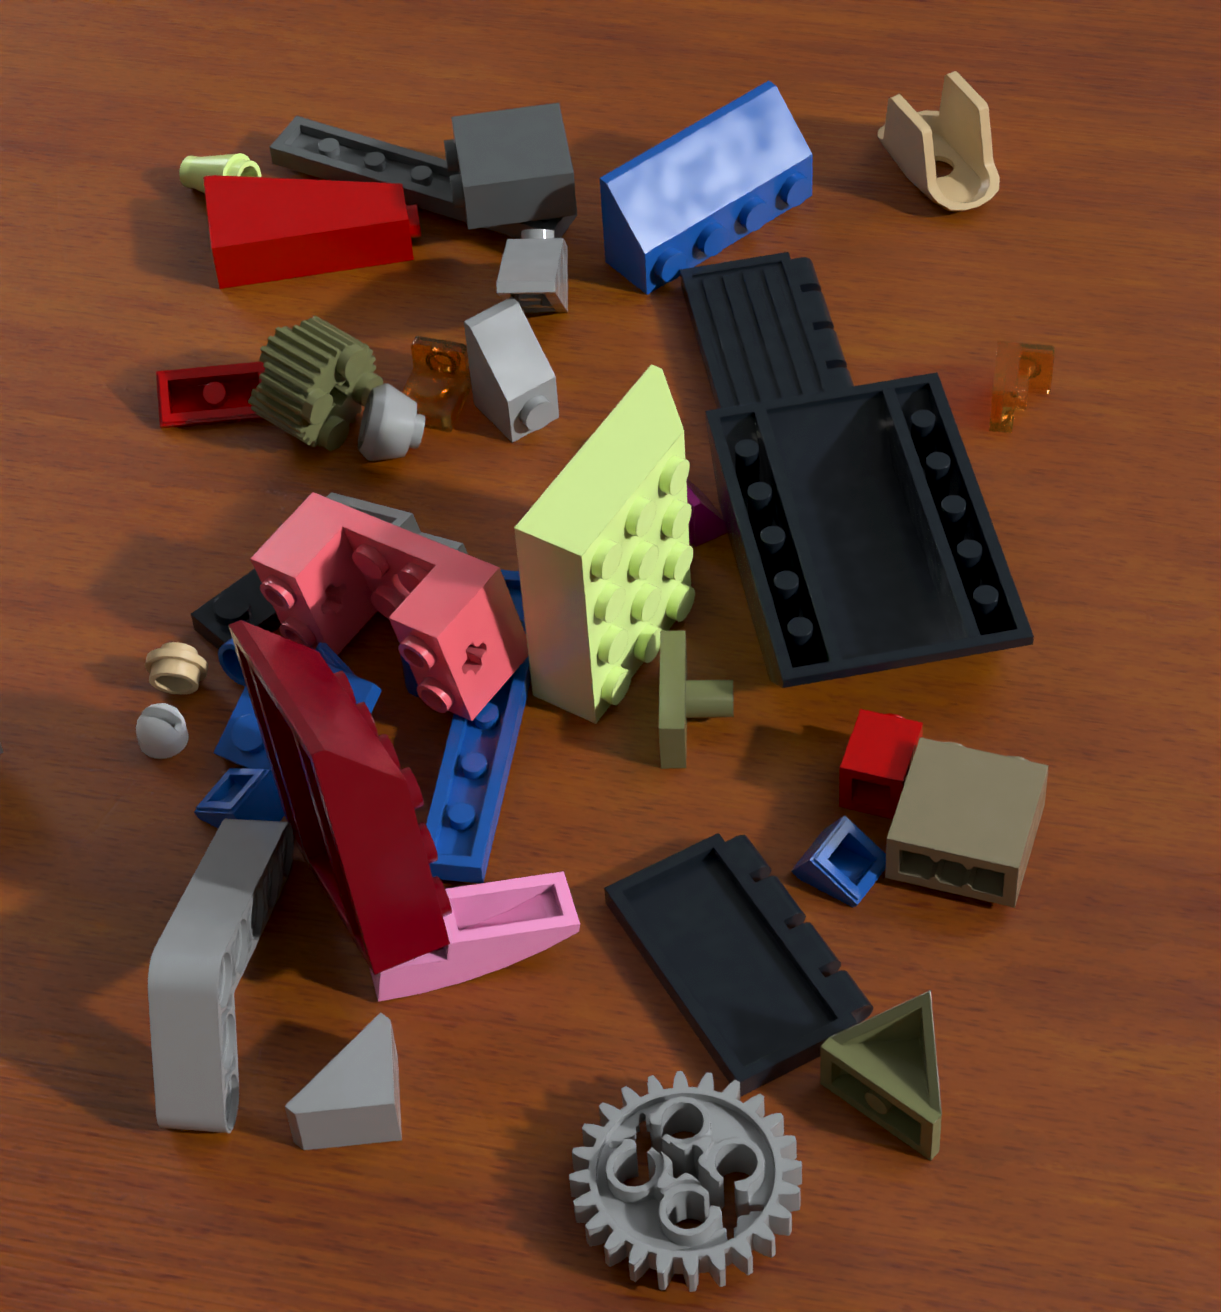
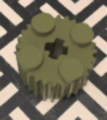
M316 315L313 318L301 321L300 327L298 325H294L292 329L287 326L277 327L275 335L269 336L267 338L268 344L260 349L262 353L259 361L264 363L265 371L259 375V378L262 380L261 383L257 385L256 389H252V396L248 400V403L252 405L251 409L256 412L255 414L312 447L318 445L329 451L340 448L348 436L349 424L356 421L355 416L362 412L361 406L365 407L371 389L383 384L382 377L373 373L376 370V365L373 364L376 360L372 355L373 350L365 343Z

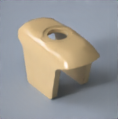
M957 71L946 74L944 77L940 111L924 110L916 112L900 94L888 99L885 125L878 129L877 136L902 172L923 194L947 211H966L977 208L991 200L999 191L1000 176L993 160L989 107L986 101ZM935 161H943L953 167V171L947 176L937 178Z

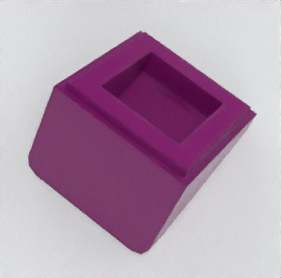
M687 479V503L691 505L692 509L688 523L689 542L697 547L726 534L727 529L720 512L707 496Z

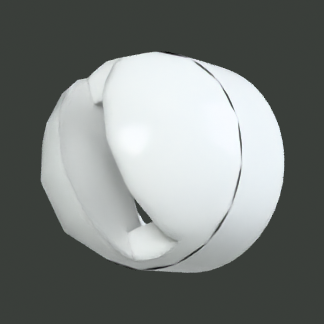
M166 703L152 704L142 711V715L137 720V739L141 750L147 756L156 759L169 758L180 753L187 745L189 735L186 722L177 708Z

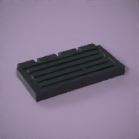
M789 252L680 269L681 288L717 409L854 386L811 259L807 257L791 259Z
M717 833L605 887V902L728 1082L731 1083L734 1080L740 1082V1097L820 1057L821 1045L829 1037L864 1021L872 1013L873 1005L846 970L838 971L841 967V962L812 923H803L806 915L778 877L770 876V866L746 835H738L725 842L721 835Z

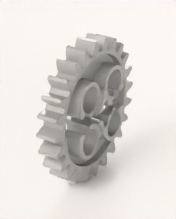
M677 1071L673 1088L663 1089L654 1075L648 1077V1094L642 1097L627 1086L621 1088L623 1103L621 1110L602 1102L599 1105L600 1124L602 1126L584 1123L582 1134L585 1147H576L572 1150L573 1168L576 1172L569 1174L571 1197L576 1198L573 1201L576 1222L587 1223L585 1225L586 1239L590 1247L605 1243V1262L609 1267L628 1257L630 1280L636 1282L651 1268L657 1270V1281L660 1290L667 1288L674 1274H683L689 1292H695L700 1273L709 1272L719 1287L726 1286V1266L733 1263L740 1271L750 1275L753 1273V1256L751 1251L755 1250L770 1258L776 1254L774 1234L790 1236L792 1232V1214L790 1212L800 1210L801 1188L798 1185L802 1184V1161L795 1160L797 1158V1140L795 1136L784 1135V1116L781 1113H775L764 1117L765 1105L763 1095L758 1094L742 1103L740 1101V1082L737 1080L731 1082L721 1093L714 1091L712 1073L706 1072L697 1088L688 1087L683 1071ZM646 1120L647 1131L651 1135V1149L647 1152L649 1181L644 1185L636 1187L626 1186L623 1184L624 1181L639 1177L635 1140L636 1132H640L639 1123ZM682 1131L696 1134L687 1139L672 1137L673 1134ZM732 1172H742L748 1174L749 1177L734 1182L735 1211L738 1220L737 1227L734 1228V1238L728 1240L727 1230L723 1228L721 1211L725 1206L723 1176ZM685 1219H694L703 1223L692 1229H683L675 1226L676 1223Z

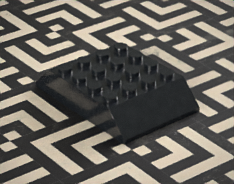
M938 372L705 411L718 500L771 682L782 688L1033 645L1034 635Z

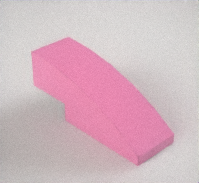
M564 871L445 889L452 907V914L443 917L450 944L376 975L370 969L378 1002L422 994L466 982L517 963L578 933L580 922Z

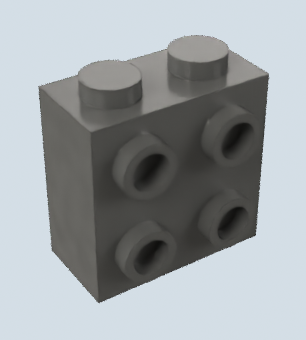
M559 103L451 117L454 139L444 140L448 173H459L449 175L454 209L464 207L468 229L497 227L506 224L551 220L558 217L577 215L574 171Z

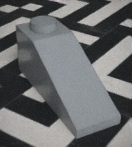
M527 229L521 231V239H507L496 281L497 294L502 301L513 297L519 302L524 313L568 312V246L564 238H554V231L549 229Z

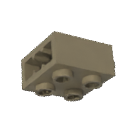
M920 737L887 836L885 878L1015 908L1045 806L1049 765L1031 762L1019 756H1004L967 748L955 742H940Z

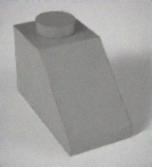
M510 297L464 321L474 405L512 443L533 431L542 429L548 423L559 418L556 376L519 302Z

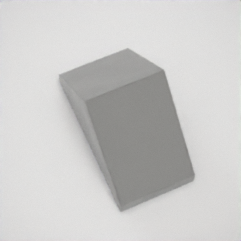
M379 1013L285 1105L293 1141L301 1149L312 1150L402 1140L398 1054L391 1019L384 1014Z

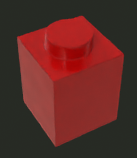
M860 709L839 768V807L889 819L894 818L919 738L923 735V722L905 719L897 714H883Z

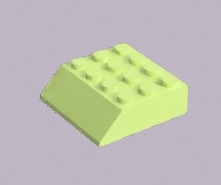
M652 364L514 527L533 696L595 724L611 704L617 705L622 701L629 689L631 678L644 662L650 663L656 657L660 650V631H668L675 621H683L689 614L695 599V590L691 587L690 573L693 548L689 546L688 528L692 509L691 505L687 503L686 484L690 464L685 459L684 429L663 370Z

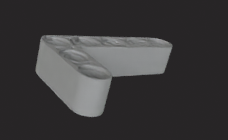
M225 818L153 950L148 972V1002L155 1108L159 1128L231 1133L234 1128L239 1105L234 992L291 872L294 835L292 825L289 822Z

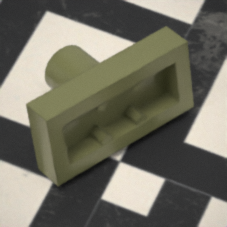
M660 631L659 743L661 769L686 768L687 718L734 717L733 680H687L686 631Z

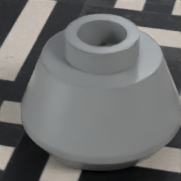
M387 383L371 389L363 411L358 437V450L368 461L405 457L409 447L418 449L423 436L425 415L417 414V402Z

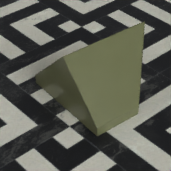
M931 990L829 1037L821 1045L820 1062L821 1085L930 1161L939 1153L942 1119Z

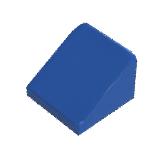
M229 768L194 811L200 820L216 828H219L225 818L280 822L285 816L271 769Z
M843 816L820 833L791 872L801 881L854 908L886 869V853L851 820Z

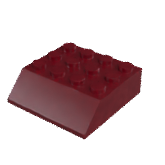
M242 620L229 624L287 822L291 823L293 828L294 842L373 974L376 975L449 945L450 941L443 917L452 914V907L442 881L438 876L432 877L429 864L438 860V854L427 826L424 822L418 823L414 809L422 807L424 802L421 790L411 769L406 767L400 770L397 754L387 734L378 736L373 717L365 702L356 704L352 687L343 671L333 673L319 651Z

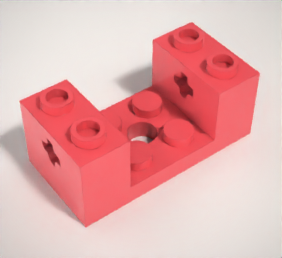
M312 492L250 558L262 583L260 591L265 599L272 604L282 624L279 627L280 632L286 639L314 650L319 642L326 643L338 655L377 611L388 618L400 643L398 646L399 652L409 664L418 684L417 693L426 705L439 713L450 711L473 721L528 657L526 634L500 567Z

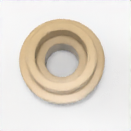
M169 642L147 654L145 668L150 673L149 683L154 688L170 694H191L198 690L199 681L206 678L208 663L203 657L198 655L194 647L184 643Z

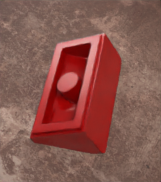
M259 361L156 371L160 428L264 419L255 414L256 412L251 409L252 405L248 403L252 396V389H256L257 385L262 381L259 375L265 371L264 363Z

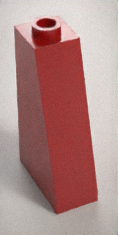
M220 175L203 177L211 249L220 289L414 260L411 238L421 237L417 204L406 206L403 185L401 183Z

